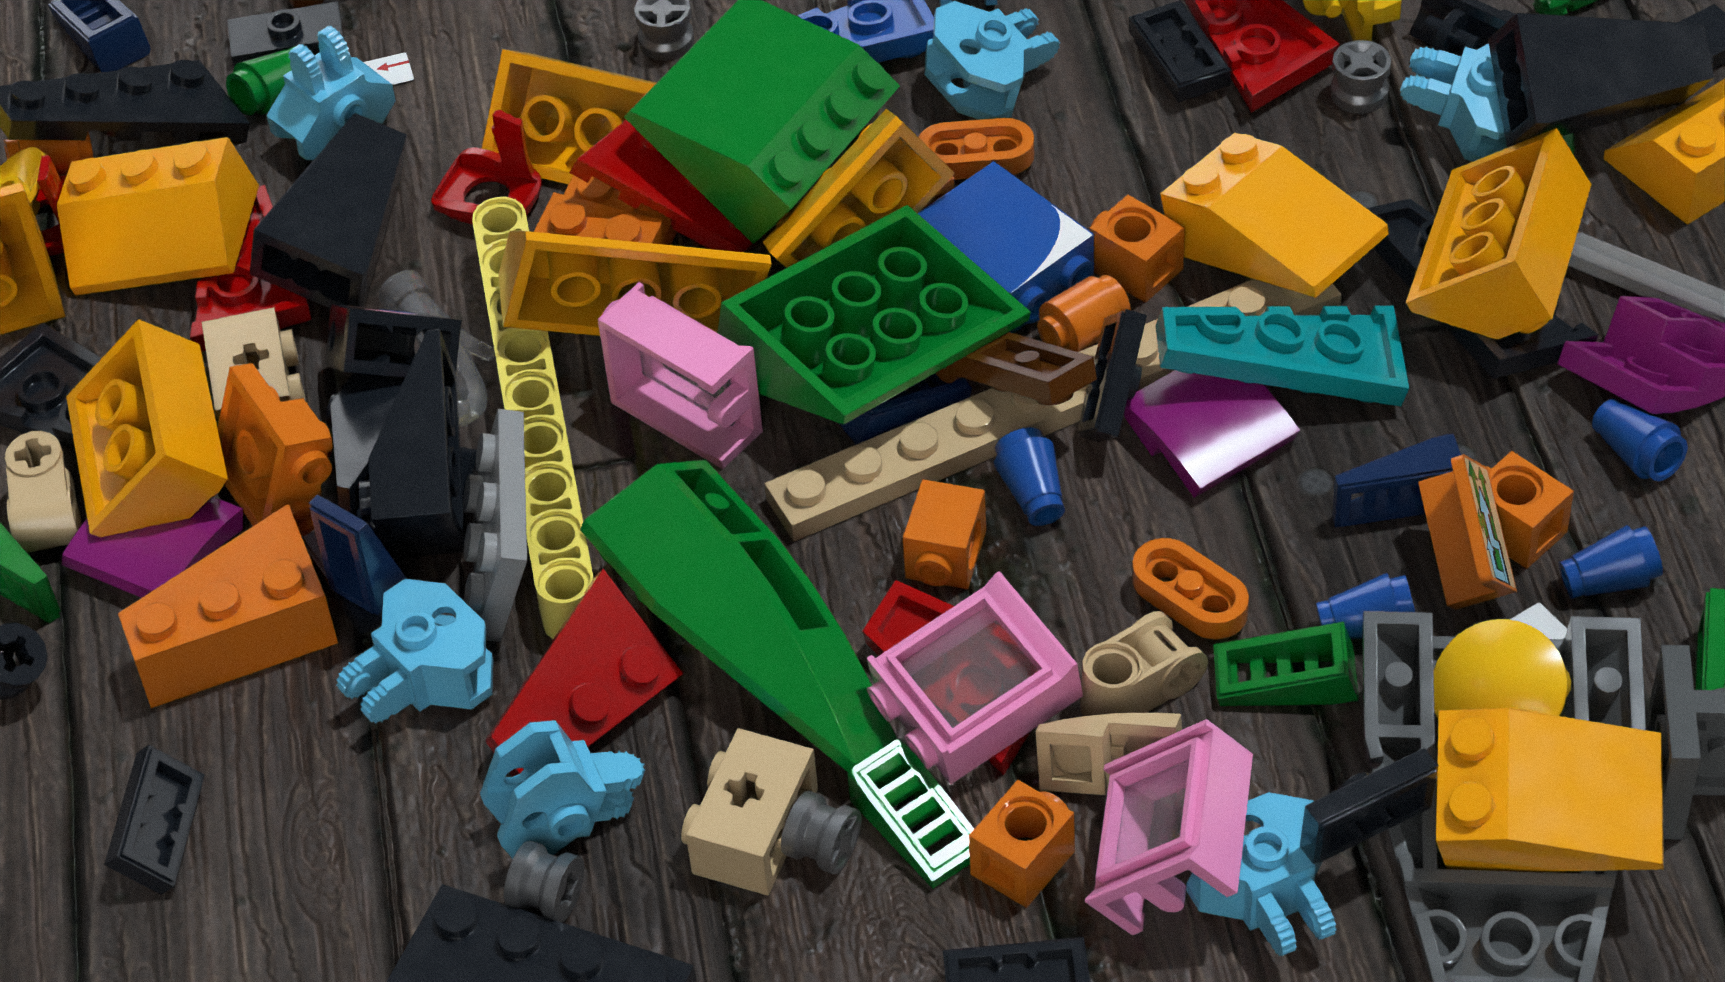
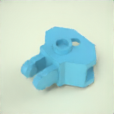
M952 1L935 10L933 38L929 39L926 45L924 75L958 113L979 120L1009 118L1013 114L1025 73L1039 67L1040 64L1044 65L1045 62H1049L1058 53L1057 50L1060 48V42L1048 31L1040 36L1036 35L1026 39L1030 34H1033L1032 32L1039 24V19L1030 9H1021L1019 12H1013L1005 16L999 8L988 12ZM962 78L965 88L955 86L951 80Z
M327 26L318 32L317 40L319 41L320 52L316 55L303 44H299L290 50L288 54L291 60V71L283 75L285 85L266 115L270 132L277 138L295 139L299 155L306 160H314L354 113L382 124L396 101L393 85L357 57H351L344 37L332 26Z
M1489 44L1477 50L1465 47L1462 56L1442 50L1437 51L1427 46L1415 49L1412 53L1409 67L1412 68V72L1416 73V76L1410 75L1409 78H1405V81L1403 80L1400 89V96L1403 97L1402 100H1406L1407 104L1410 103L1413 106H1419L1420 109L1441 115L1438 125L1450 130L1466 160L1473 162L1507 148Z
M404 579L383 594L382 626L371 633L374 646L356 657L352 663L349 662L346 667H343L342 672L338 673V679H336L338 682L336 686L347 698H358L362 694L365 695L367 691V695L362 698L363 702L360 704L362 706L360 710L371 722L374 721L375 724L379 721L382 723L385 719L388 720L392 714H397L410 704L419 712L429 705L473 709L489 698L493 690L494 661L492 653L486 648L485 621L446 583ZM442 613H451L454 616L442 615Z
M556 720L530 722L495 749L480 796L484 805L501 823L497 837L503 849L512 859L521 845L527 841L542 844L547 849L548 854L554 855L574 839L590 836L595 822L611 820L612 817L616 819L619 817L624 818L625 814L629 813L634 797H632L633 792L630 789L635 790L637 785L640 786L645 769H643L644 763L640 762V758H636L634 754H629L627 751L625 753L620 751L618 753H613L612 751L590 753L585 740L571 741ZM513 769H524L516 776L505 777Z
M1270 792L1248 800L1246 821L1257 822L1261 827L1253 829L1247 835H1244L1238 893L1226 897L1192 873L1186 883V891L1198 911L1244 920L1250 931L1259 927L1266 940L1270 942L1272 949L1279 956L1296 950L1297 941L1295 933L1285 916L1297 911L1318 940L1336 934L1334 916L1328 903L1325 902L1324 896L1314 882L1322 862L1313 864L1300 848L1304 809L1306 805L1314 801Z

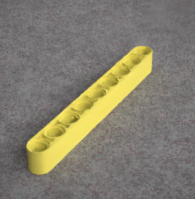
M494 197L485 200L477 206L473 212L472 222L504 409L524 412L527 543L542 624L546 634L554 639L564 622L570 617L584 596V592L594 577L587 539L580 530L583 518L548 331L503 327L499 270L509 232L529 231L526 211L523 205L516 199Z

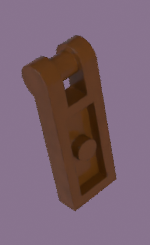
M1011 332L1002 335L936 372V375L946 383H952L963 377L992 386L996 391L1011 392L1034 399L1041 405L1064 403L1073 397L1074 392L1097 380L1093 356Z

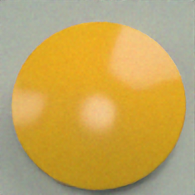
M1509 619L1484 621L1465 629L1445 647L1434 668V711L1437 718L1439 710L1513 708L1560 716L1566 697L1571 690L1569 672L1565 668L1559 651L1550 639L1526 623Z

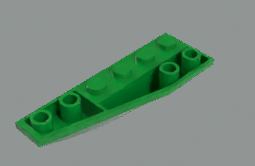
M706 460L656 464L584 519L580 528L581 532L600 552L603 560L610 564L635 592L637 599L641 603L646 605L651 612L844 770L849 772L852 767L897 739L890 722L880 714L868 694L867 688L872 684L852 646L812 582L775 534Z

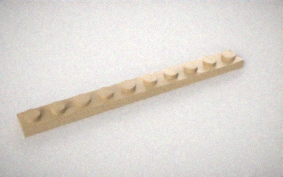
M1252 279L1187 307H1237L1245 316H1261L1266 311L1267 306H1290L1294 315H1320L1323 306L1341 305V293L1332 283L1319 296L1314 298ZM1158 319L1146 323L1144 326L1136 363L1142 367L1141 380L1137 391L1174 371L1160 368L1155 327ZM1098 344L1079 352L1093 356L1095 359ZM1088 385L1074 392L1070 400L1057 405H1041L1034 399L1015 393L1000 392L993 388L770 480L764 483L766 500L795 542L918 490L922 479L937 482L996 457L995 446L997 442L1012 431L1032 427L1041 430L1043 436L1080 421Z

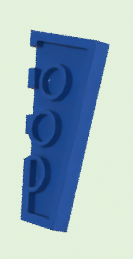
M847 0L848 5L829 13H823L817 7L798 15V17L859 44L878 63L899 57L912 58L926 51L927 41L933 38L934 16L925 0Z

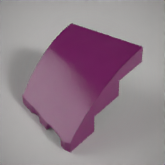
M1620 296L1604 342L1565 341L1557 364L1652 414L1675 413L1693 409L1725 397V322L1692 312L1659 298Z

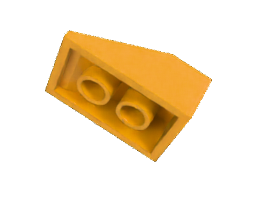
M1234 133L1223 140L1218 147L1160 193L1164 215L1185 227V258L1314 298L1319 296L1389 235L1386 222L1286 148L1278 144L1256 139L1247 134Z
M22 182L0 188V335L66 317L54 270Z
M1513 708L1439 710L1436 843L1446 869L1521 872L1664 870L1663 750L1661 733Z

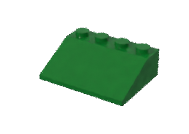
M737 0L624 118L754 244L794 207L900 85L859 44L763 0Z
M906 205L721 302L717 333L739 346H751L754 348L759 394L844 425L1029 321L1031 311L911 207Z

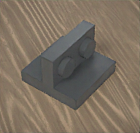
M1661 645L1646 720V730L1659 732L1662 735L1663 839L1683 840L1693 795H1725V688L1694 690L1690 646Z

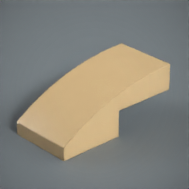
M1114 713L1081 716L1039 724L1035 731L1039 789L1044 791L1106 795L1110 775L1104 771V765L1181 731V714Z

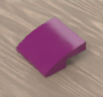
M1177 370L1137 391L1132 400H1127L1123 415L1152 457L1160 452L1163 453L1194 498L1293 441L1300 432V429L1263 384L1244 383L1238 380L1196 373L1188 374Z
M212 497L189 519L149 526L105 537L90 534L88 519H86L63 552L62 566L142 598L211 554L243 530V508Z

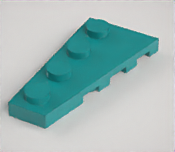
M1267 306L1266 311L1261 316H1245L1237 307H1162L1155 325L1160 368L1400 407L1409 391L1394 306H1374L1370 315H1351L1347 306H1323L1320 315H1294L1290 306Z

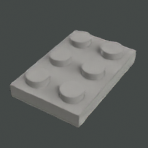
M498 409L491 433L480 434L476 451V471L479 472L478 475L469 474L467 476L463 496L464 512L473 513V523L468 524L465 534L464 561L474 562V573H469L466 581L464 602L485 621L486 640L496 642L501 641L527 563L524 412Z

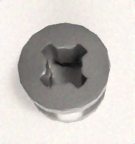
M689 0L637 1L634 11L636 24L640 28L638 31L640 50L654 60L667 61L684 56L694 44L693 28L689 23L691 19Z
M1356 40L1341 45L1335 51L1332 71L1335 76L1331 84V98L1340 109L1350 113L1365 114L1378 110L1386 103L1389 91L1387 77L1390 75L1391 57L1383 46L1372 41Z
M812 791L804 792L793 805L786 820L781 839L782 853L796 860L805 856L816 860L821 870L833 875L839 873L845 867L856 846L862 823L861 812L847 805L836 809L828 806L822 795Z
M533 841L524 842L513 857L507 873L504 887L505 904L521 910L533 907L541 910L542 915L546 918L564 922L575 907L581 892L585 869L583 859L568 852L557 857L548 854L547 849L542 844Z

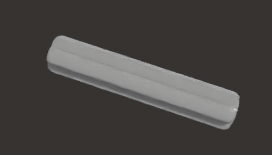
M1577 233L1568 263L1569 267L1641 297L1659 298L1692 312L1725 322V290L1585 233Z

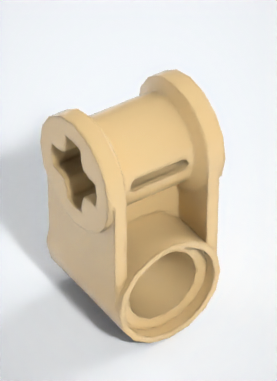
M30 431L14 439L5 453L9 493L7 514L10 531L13 538L27 553L68 545L82 526L80 510L76 499L75 483L71 472L65 468L64 455L58 439L51 433Z
M1161 611L1146 614L1131 627L1102 643L1094 645L1086 652L1082 660L1081 687L1083 697L1080 698L1081 713L1083 716L1114 713H1147L1166 701L1180 697L1191 690L1204 675L1208 665V658L1199 648L1188 647L1172 631V620Z

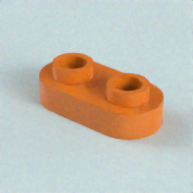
M1013 118L942 122L927 127L919 135V138L955 173L953 175L954 180L968 179L993 161L1012 175L1026 170L1034 160L1033 131L1026 123Z
M1172 538L1150 540L1140 546L1135 552L1132 561L1134 589L1143 599L1196 635L1207 639L1231 637L1245 626L1248 618L1249 595L1247 588L1237 577L1189 545ZM1159 578H1170L1172 580L1163 582Z

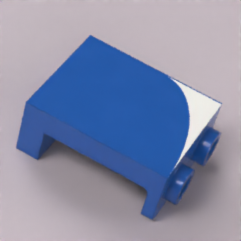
M994 161L918 213L1031 311L1029 321L1009 331L1011 333L1017 332L1026 324H1032L1039 320V308L1043 303L1083 279L1094 275V234Z

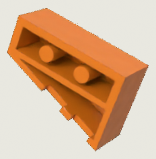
M289 504L118 613L151 708L338 644L325 593Z

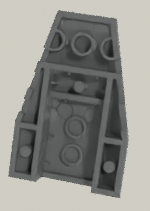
M1363 611L1364 745L1372 773L1422 748H1425L1437 763L1438 718L1434 711V668L1445 647L1455 637L1433 636L1432 613ZM1571 616L1565 639H1550L1559 651L1571 678V690L1566 697L1560 716L1646 730L1641 618ZM1436 777L1431 808L1388 829L1430 981L1592 982L1618 870L1521 872L1446 869L1436 843Z

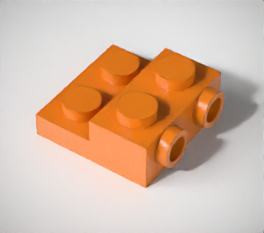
M574 175L564 194L553 192L534 232L663 245H671L677 233L672 228L670 218L642 203L638 209L627 205L617 199L620 191L593 176L587 183Z
M253 363L230 366L217 427L228 480L224 485L239 507L243 508V512L252 526L289 504L301 536L307 535L314 530L309 502L317 494L322 496L321 484L327 480L332 472V464L328 459L331 456L333 447L329 428L317 418L304 398L280 402L277 391L267 384Z

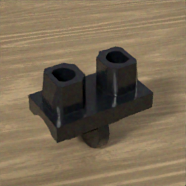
M1422 0L1420 10L1409 35L1433 45L1434 50H1442L1462 56L1465 47L1477 50L1489 44L1488 39L1510 20L1515 13L1506 9L1500 11L1479 0Z

